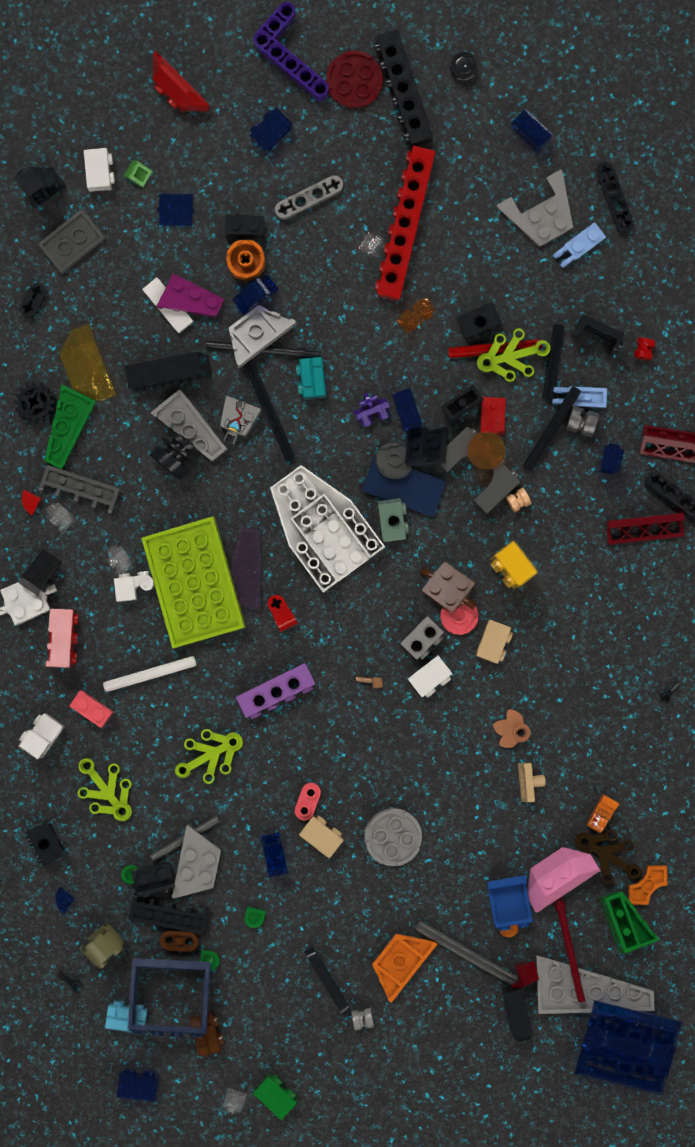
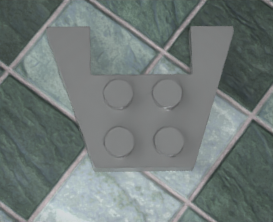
M562 170L546 177V181L555 196L521 214L512 197L496 205V208L506 215L512 223L517 225L538 247L573 229Z

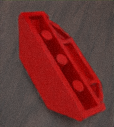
M155 50L153 52L154 89L161 96L164 94L168 98L167 102L174 109L177 107L180 111H208L210 109L209 103Z

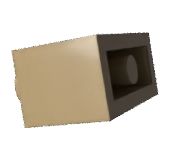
M488 620L475 656L498 664L499 660L503 661L506 650H503L505 643L510 642L513 634L510 632L511 627Z
M313 815L299 835L330 859L344 839L341 837L343 834L335 827L330 829L326 825L328 822L318 815L316 818Z

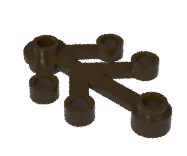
M609 829L605 833L597 835L581 832L575 837V846L584 853L591 854L592 850L598 855L602 871L601 879L605 884H611L614 880L607 860L623 869L630 879L635 880L641 876L642 870L637 864H628L611 854L622 850L631 851L634 847L631 840L625 839L621 843L600 847L595 843L604 840H616V831ZM609 832L614 833V837L612 839L608 838ZM583 838H587V845L581 844ZM626 842H630L631 847L629 849H625L624 844ZM633 868L637 869L636 875H631ZM606 875L611 876V880L609 882H606L604 880V877Z

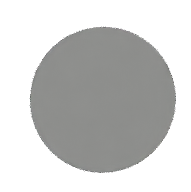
M389 808L378 812L370 819L366 826L364 841L369 854L377 862L388 866H401L411 861L419 852L422 830L418 821L410 813L398 808Z

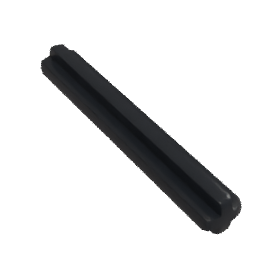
M554 324L542 395L545 399L553 398L564 325Z

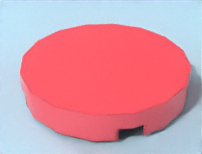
M463 604L452 615L442 608L440 619L447 631L462 635L469 633L475 628L478 622L477 607H474L472 610Z

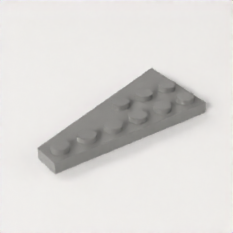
M536 955V969L539 980H537L538 1014L654 1011L653 990L579 967L585 1002L578 1003L570 965Z

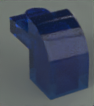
M267 274L262 278L255 279L233 298V302L245 315L263 300L275 294L279 289Z
M276 832L261 836L269 878L287 874V862L280 833Z

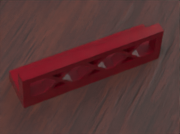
M644 425L639 454L695 463V453L690 456L683 453L686 449H691L695 452V433ZM646 442L657 446L654 449H645ZM672 446L676 450L670 453L666 452L664 448Z
M684 513L606 521L607 543L611 545L684 537ZM678 522L679 533L672 534L666 528L670 523ZM654 524L662 529L656 536L647 531ZM637 526L643 531L638 538H634L628 533L632 527ZM618 528L624 533L619 540H612L611 529Z

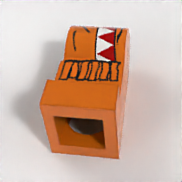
M602 794L587 822V826L601 833L619 803Z

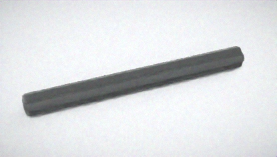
M422 921L417 923L416 931L507 984L511 985L518 981L517 976Z

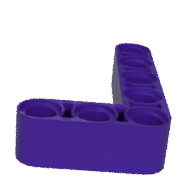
M283 2L255 33L253 38L254 46L259 53L315 100L323 101L329 94L327 82L277 41L292 24L296 16L294 5L290 2ZM287 9L290 10L292 14L290 16H284L282 12ZM272 24H278L280 26L279 29L275 31L271 30L269 27ZM260 38H265L267 43L260 45L257 41ZM279 50L282 54L279 57H274L272 52ZM293 62L296 64V67L288 69L286 65ZM306 74L309 75L311 79L307 82H304L300 79L301 76ZM323 87L325 92L318 94L315 92V89Z

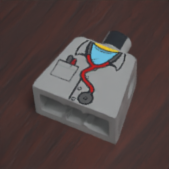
M226 396L220 424L221 428L227 430L224 441L235 444L238 435L246 437L259 417L261 409Z

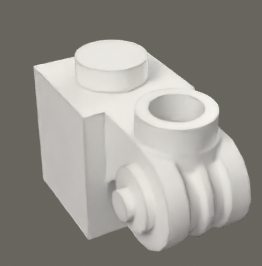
M149 571L137 572L138 576L130 577V573L118 574L119 578H114L116 602L137 600L136 590L139 586L145 591L151 590L154 587V581L150 577Z

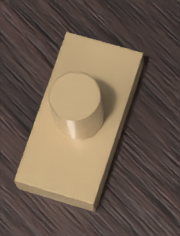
M518 763L521 802H535L534 787L545 786L544 775L533 776L531 763Z

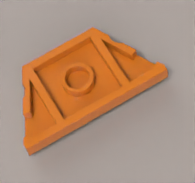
M396 933L372 963L373 968L391 1003L436 947L437 943L435 941Z

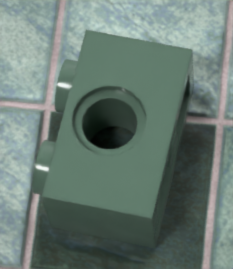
M400 498L377 501L383 542L406 539L405 534L409 533L408 522H404L403 515H406L405 503H401ZM391 516H397L399 518V521L396 524H391L388 522Z

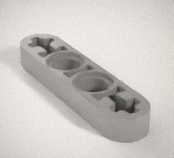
M331 176L280 201L275 206L276 216L282 220L288 219L339 194L343 189L342 179L338 176ZM331 181L340 183L338 184V189L335 190L334 187L328 189L329 194H326V190L322 186L326 184V188L331 186ZM318 188L323 191L321 198H314L312 196L314 189ZM298 197L305 198L306 204L303 207H298L295 204V200ZM292 201L295 211H292L291 207L287 210L286 215L279 213L281 206L287 208L290 206L288 202Z

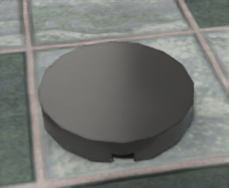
M399 443L383 445L375 458L378 471L391 479H401L407 476L412 469V466L405 464L407 447L404 448Z

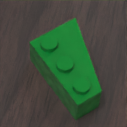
M614 891L599 897L619 953L626 954L660 940L648 927L646 921L641 918L623 892Z

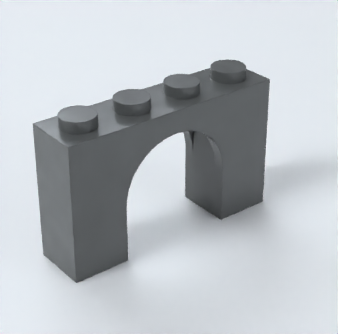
M466 427L447 445L445 463L439 464V466L447 474L464 457L476 455L484 458L491 466L492 480L489 486L473 502L485 514H488L520 483L518 480L520 476L513 469L509 470L505 466L507 463L501 456L498 455L496 457L491 452L493 448L486 441L483 443L478 438L480 435L474 428L469 429Z

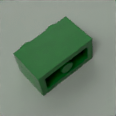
M269 1073L254 1089L253 1094L282 1120L297 1104V1095L292 1089H286L282 1085L283 1081L277 1075L272 1076Z

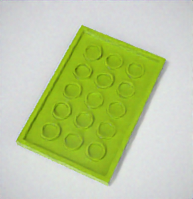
M215 516L141 538L172 649L246 628Z

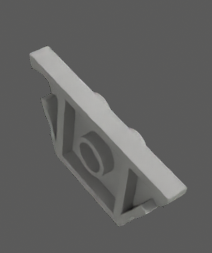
M258 305L231 325L229 333L237 367H242L296 325V321L286 319L280 316L279 313L268 311L267 308Z
M187 825L172 898L214 887L221 849L208 841L205 836L195 831L190 825Z

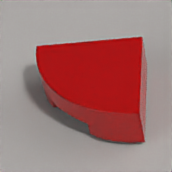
M23 490V506L29 514L34 515L42 498Z

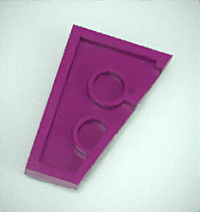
M172 274L156 308L172 309L177 312H191L196 315L216 318L224 299Z

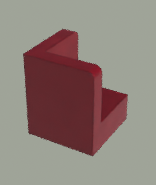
M534 961L515 965L519 980L512 983L511 987H523L539 980Z

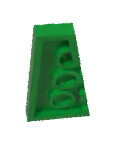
M62 384L44 460L63 470L96 404L95 400Z

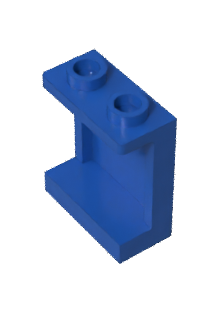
M526 875L487 882L494 928H499V931L510 930L511 925L517 924L518 928L529 927V922H533Z

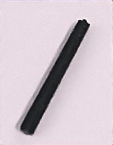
M251 359L244 364L245 370L285 460H291L295 455L255 364Z

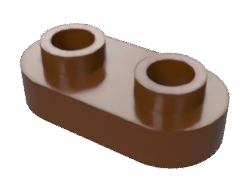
M168 930L160 937L161 947L169 951L190 952L196 949L199 943L198 936L188 931ZM169 936L172 937L173 942L168 943L166 941V938ZM186 938H191L193 940L192 944H187Z

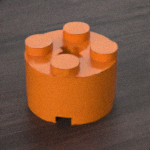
M238 240L229 247L226 262L230 273L235 278L248 282L262 274L265 268V256L258 243L253 240ZM249 257V263L245 262L243 264L242 258L247 259Z

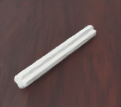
M191 656L103 683L105 691L109 692L196 666V661Z

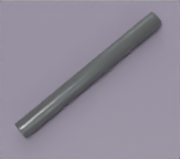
M214 816L194 828V830L201 834L220 821L217 816ZM184 835L151 854L150 857L153 862L183 845Z

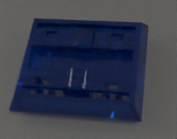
M594 1000L574 1074L662 1096L683 1022ZM606 1018L613 1019V1022L610 1023ZM653 1029L659 1030V1035L654 1033ZM603 1057L602 1061H599L596 1058ZM588 1061H592L596 1065L600 1063L604 1067H607V1065L612 1066L614 1072L587 1065ZM642 1067L648 1068V1073L643 1071ZM634 1072H637V1073H639L641 1076L649 1075V1076H648L649 1078L654 1079V1077H655V1080H654V1081H650V1080H646V1079L634 1077V1076H633V1073H634Z

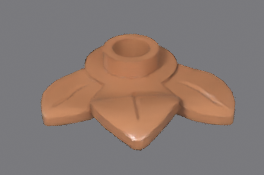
M508 709L507 720H499L493 724L494 730L502 736L499 745L505 748H511L518 742L527 741L531 734L529 727L524 724L522 715L515 710ZM519 729L524 730V735L521 737L517 735Z

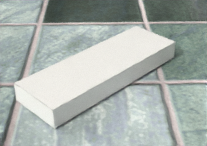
M155 278L142 290L157 306L166 287L158 278ZM159 309L178 334L193 323V320L184 311L177 312L172 309Z

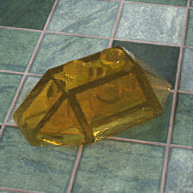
M88 323L71 330L59 354L72 389L97 401L116 395L90 324Z

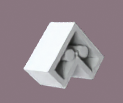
M47 713L39 714L33 722L35 727L32 730L25 731L19 739L21 741L19 746L37 759L45 756L65 727Z

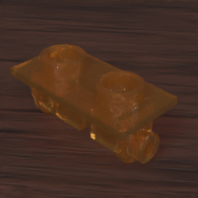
M421 298L411 306L415 311L413 314L408 309L398 317L396 322L400 327L402 326L405 334L415 330L422 321L430 318L436 311L432 302L427 298Z

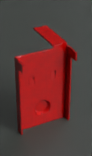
M482 397L484 400L481 403L480 434L491 433L504 436L506 398Z

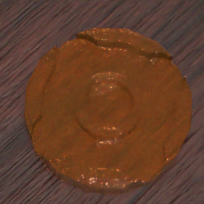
M486 431L473 436L468 444L467 452L469 460L475 467L482 470H490L501 464L505 457L506 449L505 443L500 436Z

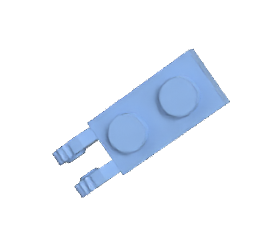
M594 222L564 244V247L554 253L553 256L556 259L563 255L564 252H569L571 256L560 264L564 268L603 241L606 236Z
M572 386L568 388L554 387V393H568ZM576 387L581 393L573 406L606 408L607 388ZM553 399L552 404L561 405L564 399Z

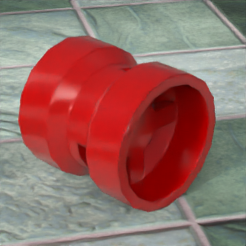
M638 337L636 342L638 347L634 351L633 357L652 361V349L655 348L656 341Z

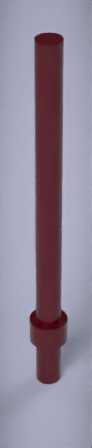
M562 897L555 901L554 908L558 913L577 1001L578 1003L585 1002L565 913L566 904Z

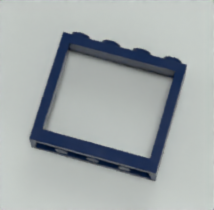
M133 958L128 1030L132 1031V1035H144V1032H152V1036H163V1033H171V1037H183V1034H191V1038H202V1035H207L211 962ZM139 969L204 972L201 1028L135 1025Z

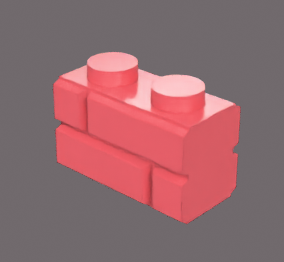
M83 690L78 692L70 704L72 709L100 728L105 726L114 711L92 696H89Z

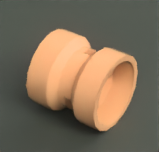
M524 488L517 490L515 494L506 496L514 513L519 511L521 507H527L532 504Z

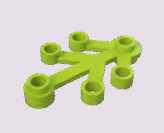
M516 328L504 353L495 356L500 345L506 342L505 335L498 333L494 337L495 341L489 352L478 357L477 366L482 372L494 371L503 376L506 381L512 382L516 378L515 372L513 370H505L498 365L499 363L506 362L523 372L526 377H531L534 374L533 366L525 365L516 359L536 353L539 356H546L550 352V345L545 340H539L535 346L514 351L519 341L525 336L523 329ZM521 331L522 336L516 337L515 333ZM503 336V342H498L497 337ZM541 344H544L546 346L545 350L543 351L539 350L538 348ZM485 359L490 360V364L488 366H485L483 364V361ZM528 367L532 369L530 374L525 373V369ZM507 373H513V378L508 379L506 377Z
M210 729L203 730L201 732L203 740L208 741L212 739L223 743L217 747L195 742L192 738L187 739L184 742L187 750L195 749L206 753L189 763H179L175 768L176 775L180 778H186L190 775L192 769L210 760L207 772L203 775V781L210 784L215 780L214 772L219 755L226 750L225 760L220 766V771L222 774L230 773L234 752L238 751L243 744L242 737L238 733L232 732L224 736L213 733ZM205 731H209L211 734L208 739L203 736ZM230 739H236L237 744L235 746L230 745ZM188 741L194 743L192 748L187 747ZM223 765L229 766L228 772L222 770ZM180 767L186 768L185 774L179 772ZM207 774L212 775V781H207L205 776Z
M89 758L82 759L79 763V770L84 774H88L101 791L82 787L78 790V796L81 799L88 797L109 800L112 806H101L100 803L94 802L89 807L90 812L93 814H113L114 818L118 821L128 820L132 814L131 806L127 803L129 789L132 786L131 780H121L120 788L122 790L119 801L115 796V788L120 766L113 763L108 767L109 780L107 786L94 769L95 764L93 760ZM85 762L90 763V769L84 768ZM112 766L117 767L116 773L111 772ZM123 781L129 782L128 788L123 787ZM82 789L87 791L86 796H81L80 791ZM95 804L99 807L97 812L92 810V806ZM120 808L126 810L125 815L119 813Z

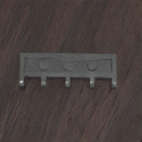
M49 465L46 466L39 486V491L42 492L45 485L57 488L55 493L57 497L60 496L62 490L75 494L73 502L76 503L80 496L93 500L91 508L94 509L98 502L109 505V514L113 512L120 491L119 488Z

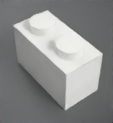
M107 148L84 150L86 181L89 192L112 190L111 184H115L114 173L110 172V165H113L112 153H109Z
M437 655L410 676L408 681L421 697L425 695L428 698L436 692L434 688L437 685L441 684L443 686L451 680L449 676L452 672Z

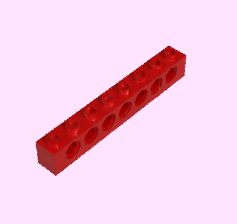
M413 146L412 151L408 150L406 162H409L408 169L403 170L401 180L404 181L403 188L399 187L397 199H400L399 206L394 207L392 216L396 219L394 225L390 224L388 235L391 236L390 243L386 242L383 253L387 254L385 261H381L379 269L382 277L381 280L377 279L375 291H378L377 297L400 301L435 156L434 150ZM419 164L423 167V170L415 172L412 167ZM416 183L419 188L412 191L408 188V185ZM406 201H411L414 207L406 209L403 204ZM403 219L408 220L410 223L406 228L399 225V222ZM397 238H403L405 244L398 246L394 241ZM393 256H398L401 262L395 265L391 263L390 259ZM392 274L397 280L394 283H389L386 281V276Z

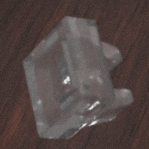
M368 232L359 249L364 253L378 257L379 254L375 249L377 246L384 248L385 244L380 236Z

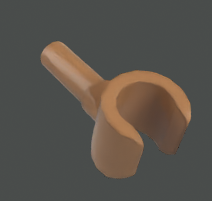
M356 676V681L372 682V688L383 687L380 677L364 678Z

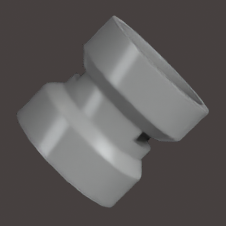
M371 1008L364 1009L361 1012L358 1010L351 1011L355 1031L361 1030L362 1027H374Z

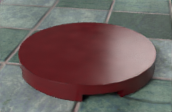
M347 51L331 62L327 70L326 82L331 97L337 103L347 108H362L371 104L379 96L383 86V73L379 64L371 55L362 51Z

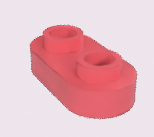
M307 783L302 788L295 807V814L300 820H308L314 814L321 794L319 786L315 783ZM309 789H313L315 791V794L313 796H309L307 794V791ZM306 807L308 813L302 814L301 808Z

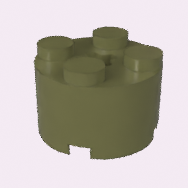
M106 923V926L102 925L88 937L89 943L86 946L82 944L80 951L95 967L98 966L101 969L108 963V958L112 954L116 956L122 951L124 939L109 923Z

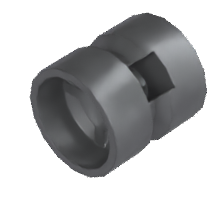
M573 406L566 430L573 432L579 430L582 435L592 437L599 413L592 411L586 413L583 408Z

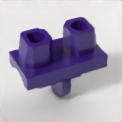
M367 393L363 394L365 400L359 402L361 408L353 411L357 420H360L364 427L373 424L370 415L376 412L380 420L390 417L388 401L385 398L378 400L376 395L369 397Z

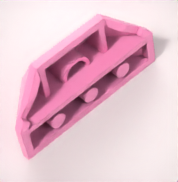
M562 847L530 868L527 888L529 902L537 913L601 870L591 854Z

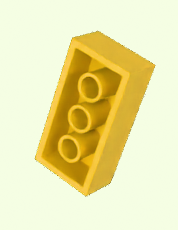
M514 541L490 559L492 561L490 563L491 567L496 573L500 571L504 577L502 581L508 588L512 587L515 589L521 586L537 573V570Z

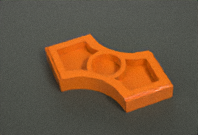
M647 865L644 877L639 882L628 885V900L632 905H649L651 894L657 888L667 885V865Z

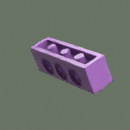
M306 663L237 696L236 699L245 717L250 716L253 719L261 715L260 711L265 708L270 711L278 707L277 702L285 699V702L296 698L295 694L300 691L304 694L313 690L312 685L315 682ZM291 678L299 680V687L297 689L289 687L288 682ZM275 686L280 687L282 690V695L279 698H275L271 694V690ZM262 695L265 703L262 706H257L254 703L255 696Z

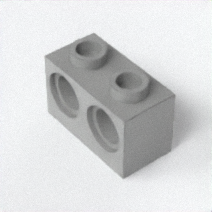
M427 616L400 644L416 660L419 657L423 659L430 652L428 648L432 644L436 646L443 639L441 635L444 632ZM427 627L434 628L435 636L433 638L425 636L424 632ZM413 641L421 642L422 649L419 652H414L411 649Z

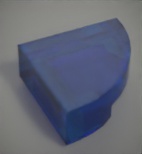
M59 887L56 893V904L61 913L64 914L75 900V897L62 887Z

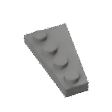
M181 389L151 412L152 415L160 419L169 428L192 442L196 449L211 461H214L228 450Z

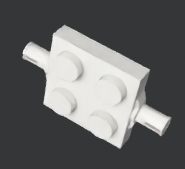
M19 582L1 589L5 606L0 607V616L8 612L14 625L17 626L49 612L50 607L47 595L57 592L55 584L51 585L45 593L41 592L39 596L20 585Z

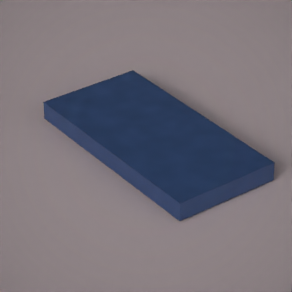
M374 455L361 491L384 500L400 498L401 503H405L406 508L433 517L446 481L411 469V472L401 479L385 477L378 471L375 463L376 455Z

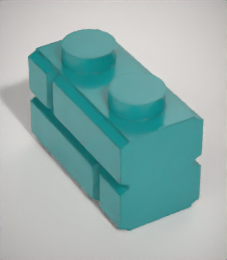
M322 357L299 359L300 364L296 365L297 376H301L302 382L298 384L299 395H303V399L326 397Z

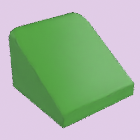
M133 160L126 170L124 177L144 187L153 171L139 161Z

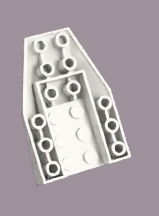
M302 465L270 488L289 547L323 593L385 548L353 502Z

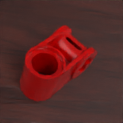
M273 595L268 599V608L280 632L298 623L281 596ZM273 598L281 600L279 609L271 607Z

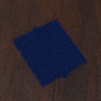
M159 194V208H157L159 212V226H192V214L194 212L193 194Z

